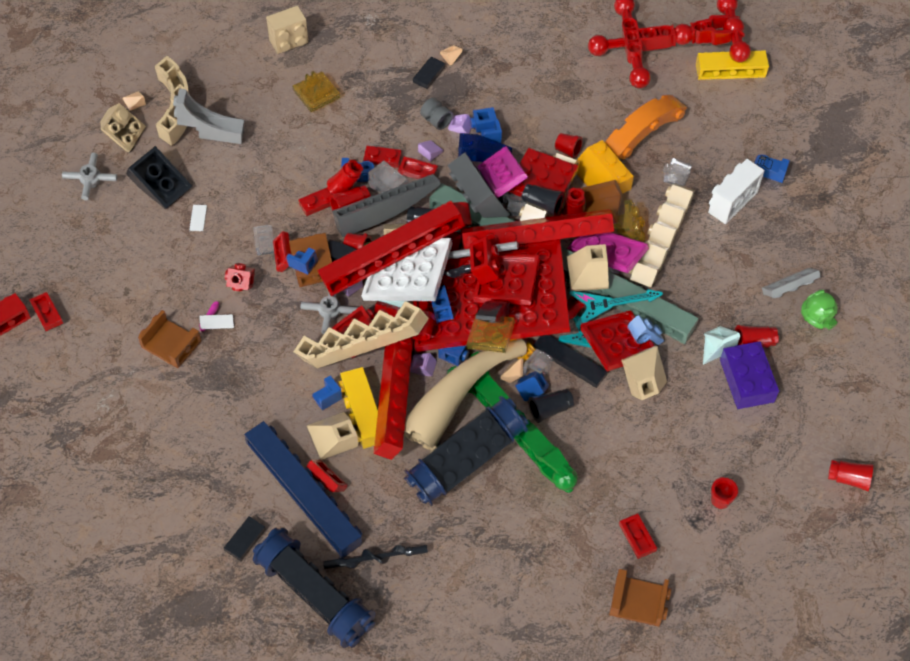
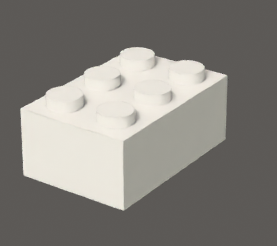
M748 159L742 164L739 163L732 174L726 175L723 183L717 184L714 187L708 213L724 224H727L758 193L765 170Z

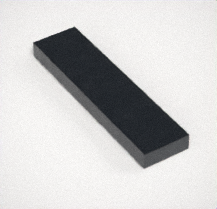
M550 335L540 336L533 344L537 352L595 388L607 376L608 371Z

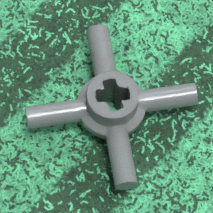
M91 153L89 164L82 166L80 172H62L63 179H79L84 185L81 196L83 200L89 199L91 188L98 186L100 180L117 181L118 178L117 174L100 173L96 168L97 153Z
M329 293L320 303L301 302V309L318 311L324 318L322 334H325L330 327L331 320L336 319L340 313L350 314L358 307L341 306L335 298L336 294L330 296Z

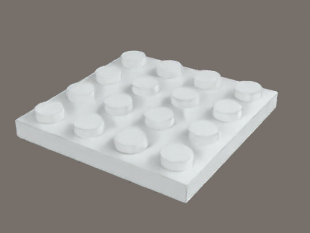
M441 238L367 277L361 295L363 301H436L452 247L451 238Z

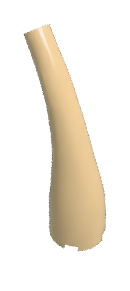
M516 339L495 345L472 356L454 368L433 386L405 419L404 436L412 442L415 441L423 445L422 447L432 451L436 448L459 405L474 383L495 365L505 360L524 356L527 352L525 342L522 339Z

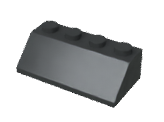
M463 153L448 165L451 170L449 175L455 182L458 181L456 185L460 191H465L463 196L468 203L472 202L470 207L475 213L479 212L483 218L509 216L499 198L495 196L481 172L466 153Z

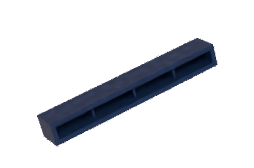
M263 421L244 434L246 444L341 558L346 557L362 545L363 534L356 525L353 527L349 522L350 518L346 512L340 511L337 508L338 505L335 499L325 494L323 485L319 481L317 483L314 481L311 471L307 467L303 468L299 457L288 450L289 446L283 439L280 440L277 437V432L273 426H268Z

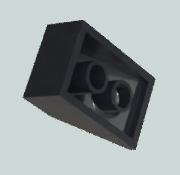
M156 146L132 164L126 172V175L138 188L164 209H167L192 187Z

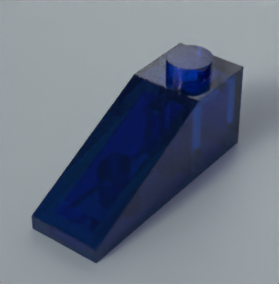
M460 133L458 157L466 153L471 161L484 162L507 145L478 134ZM507 146L512 154V147Z

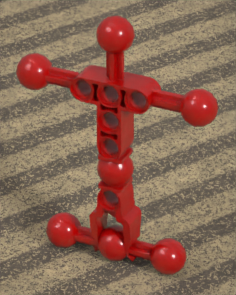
M615 0L614 9L618 15L622 16L623 20L622 38L607 40L602 35H595L588 42L589 52L599 57L604 55L608 49L624 47L627 61L632 64L633 68L629 75V81L633 87L639 89L645 88L651 80L650 72L642 65V51L674 47L676 43L686 45L691 41L692 44L712 43V45H720L732 41L733 44L729 49V55L733 61L742 63L747 61L751 55V47L748 43L742 41V38L745 37V33H743L744 23L740 16L735 15L738 0H717V9L725 15H711L709 19L699 20L694 23L690 22V26L681 23L675 28L674 25L638 28L637 21L632 18L631 14L635 9L634 0Z

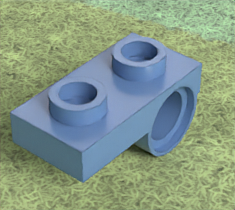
M638 315L628 324V329L638 344L645 343L649 339L657 345L664 342L661 336L662 330L657 324L653 325L648 318L644 319Z

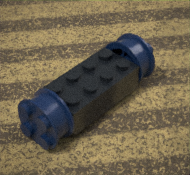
M500 396L496 404L492 407H485L484 411L423 458H419L417 465L409 471L404 470L406 474L404 480L410 487L417 489L418 493L416 495L423 504L428 503L430 506H433L432 502L442 494L447 495L446 492L454 488L510 443L515 442L514 438L521 432H528L527 425L529 422L522 414L519 415L515 410L516 405L510 398L505 399L503 396Z
M286 528L272 529L268 537L253 549V563L261 565L268 577L277 575L328 623L327 633L330 636L335 635L341 641L340 646L342 648L355 647L359 643L360 637L374 627L375 622L373 620L376 612L368 610L363 605L361 598L349 601L350 598L342 590L337 592L338 590L334 587L335 584L327 576L323 578L319 572L320 570L312 562L308 564L304 558L305 556L299 551L300 541L297 539L293 540L288 535Z

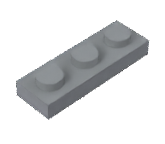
M812 268L804 269L762 287L763 295L779 298L783 293L795 291L801 285L812 284L815 279L821 277L820 272Z

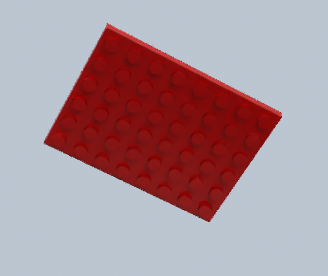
M560 239L519 244L518 249L499 252L539 255L540 257L531 305L510 304L509 318L505 317L504 324L483 322L476 319V314L484 303L474 302L473 296L477 278L472 272L461 274L457 278H451L448 275L443 276L440 286L445 285L454 319L437 323L435 318L431 338L427 341L414 340L416 352L570 332ZM470 256L448 259L445 270L471 264ZM413 301L414 306L434 314L432 301Z

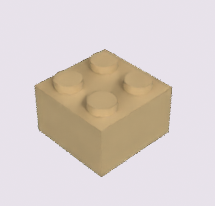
M298 6L266 17L269 41L277 54L308 43L306 18Z

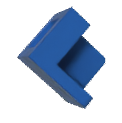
M499 119L495 120L494 128L480 131L484 148L501 145L502 130Z
M308 248L305 253L297 251L295 256L291 254L286 256L289 267L307 275L318 261L315 250Z
M539 369L520 378L515 387L523 400L528 401L531 396L543 394L549 387V384Z
M331 375L324 379L325 387L312 394L313 399L322 411L342 399L341 388Z

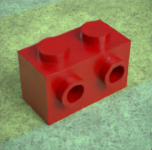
M487 237L470 243L471 272L482 285L498 279L500 270L498 262L499 250Z

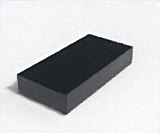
M430 57L413 77V83L428 89L445 68V63Z
M248 516L224 546V551L241 561L264 533L266 527Z

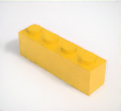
M766 50L751 51L749 59L742 63L733 61L729 52L698 53L695 64L698 80L765 78L769 68Z
M361 367L340 373L341 381H338V385L341 388V392L345 393L346 397L343 398L346 409L350 408L351 414H349V418L352 424L356 426L358 443L361 442L363 449L372 447L375 443L378 410L364 369Z

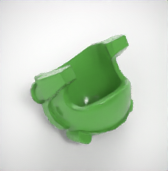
M822 289L818 290L803 302L801 314L804 320L815 328H828L829 330L838 323L833 318L838 311V305L829 293H825Z

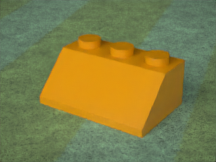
M603 140L587 147L577 159L580 162L576 174L586 186L616 180L622 194L631 190L634 176Z

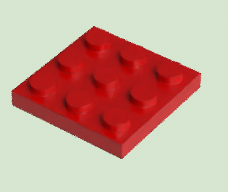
M528 148L519 163L528 178L507 192L521 197L526 184H531L551 190L563 191L565 195L578 171V165Z
M499 253V278L484 285L477 279L473 296L474 302L485 303L488 300L511 302V304L531 305L540 262L539 255Z
M631 310L586 322L580 326L581 332L606 371L623 367L622 359L654 347L650 339L641 344L635 341L628 329V324L635 318Z

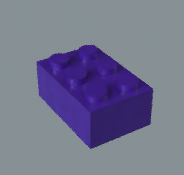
M761 341L723 348L720 362L737 410L775 403L779 389Z

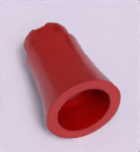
M349 160L335 175L327 180L328 190L332 194L350 190L361 176L363 171L362 165L356 160Z
M363 185L330 195L329 202L333 211L369 198L371 195L368 188Z
M571 188L568 190L561 215L585 212L586 199L582 189Z
M737 325L735 327V331L740 334L737 346L761 341L762 347L765 348L776 346L778 343L779 335L776 327Z
M831 460L828 479L836 480L837 483L857 487L868 492L874 464Z

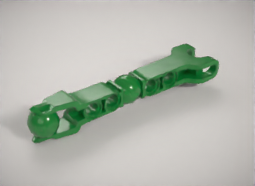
M476 351L475 353H473V354L471 355V357L474 356V355H476V354H478V353H480V352H479V351ZM453 366L450 369H448L447 374L451 372L454 368H456V366ZM489 370L468 391L484 407H492L499 401L500 396H503L505 399L510 398L491 378ZM515 408L519 415L522 414L526 418L525 414L522 411L517 410ZM528 419V432L525 433L523 431L514 439L537 465L540 472L555 487L567 493L572 492L573 487L578 481L575 469L568 464L559 448L552 445Z

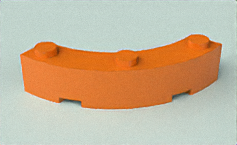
M663 95L659 100L654 98L625 119L627 123L620 130L616 128L605 143L619 159H626L632 154L633 149L652 131H656L663 124L673 121L677 122L682 119L688 107L673 95Z

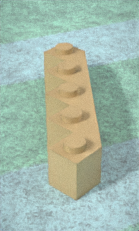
M677 183L672 184V187L668 186L665 194L668 197L667 201L659 206L656 214L659 218L654 225H650L647 233L650 237L645 243L648 244L649 249L629 272V274H632L630 280L648 287H652L655 284L658 272L666 260V255L671 249L675 235L683 222L684 215L689 209L695 192L694 189Z
M405 301L395 317L379 310L369 326L353 319L344 335L329 327L319 343L303 336L293 352L303 361L318 369L416 336L429 318L420 308Z

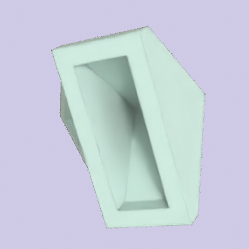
M719 326L704 333L703 364L721 357L723 348L737 346L740 338L739 332Z

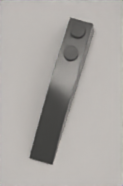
M434 174L333 210L332 213L337 230L342 237H345L347 233L368 230L372 226L380 224L410 208L440 185V181Z

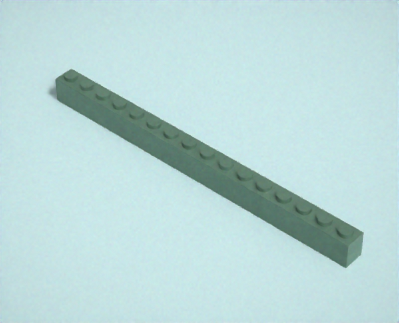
M441 183L430 197V208H437L449 201L453 203L468 201L462 193L454 190L451 186ZM470 202L472 226L465 228L515 222V220L507 217L483 218L479 212L475 213L470 207L472 202ZM561 245L565 281L570 283L567 257L575 252ZM608 270L609 289L584 290L589 294L612 299L646 293V290L641 286L634 285L627 279L615 275L610 270ZM660 297L651 302L645 300L613 306L623 312L631 310L635 317L640 315L644 319L648 318L653 325L657 324L664 334L683 344H686L696 329L698 318L692 313L686 312Z

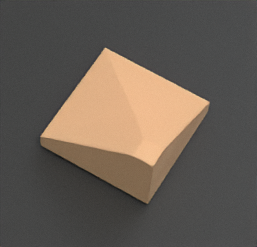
M453 45L442 50L440 54L449 65H452L462 53V49Z
M139 91L122 98L130 111L146 105L144 96Z
M520 358L509 365L501 375V379L512 383L522 377L523 359Z

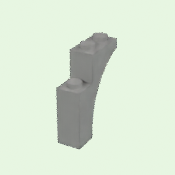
M179 89L178 96L175 95L173 106H175L174 117H177V125L196 127V131H199V138L242 144L244 133L243 119L231 118L212 112L197 103L186 89Z

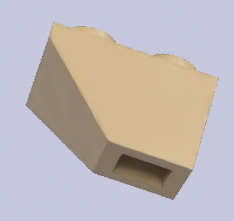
M120 103L110 107L100 121L101 130L128 153L146 127Z
M606 244L585 246L567 257L571 291L609 289Z
M657 346L622 359L632 396L640 400L647 399L660 393L667 383Z
M344 412L307 425L320 460L358 447L357 433L350 418Z

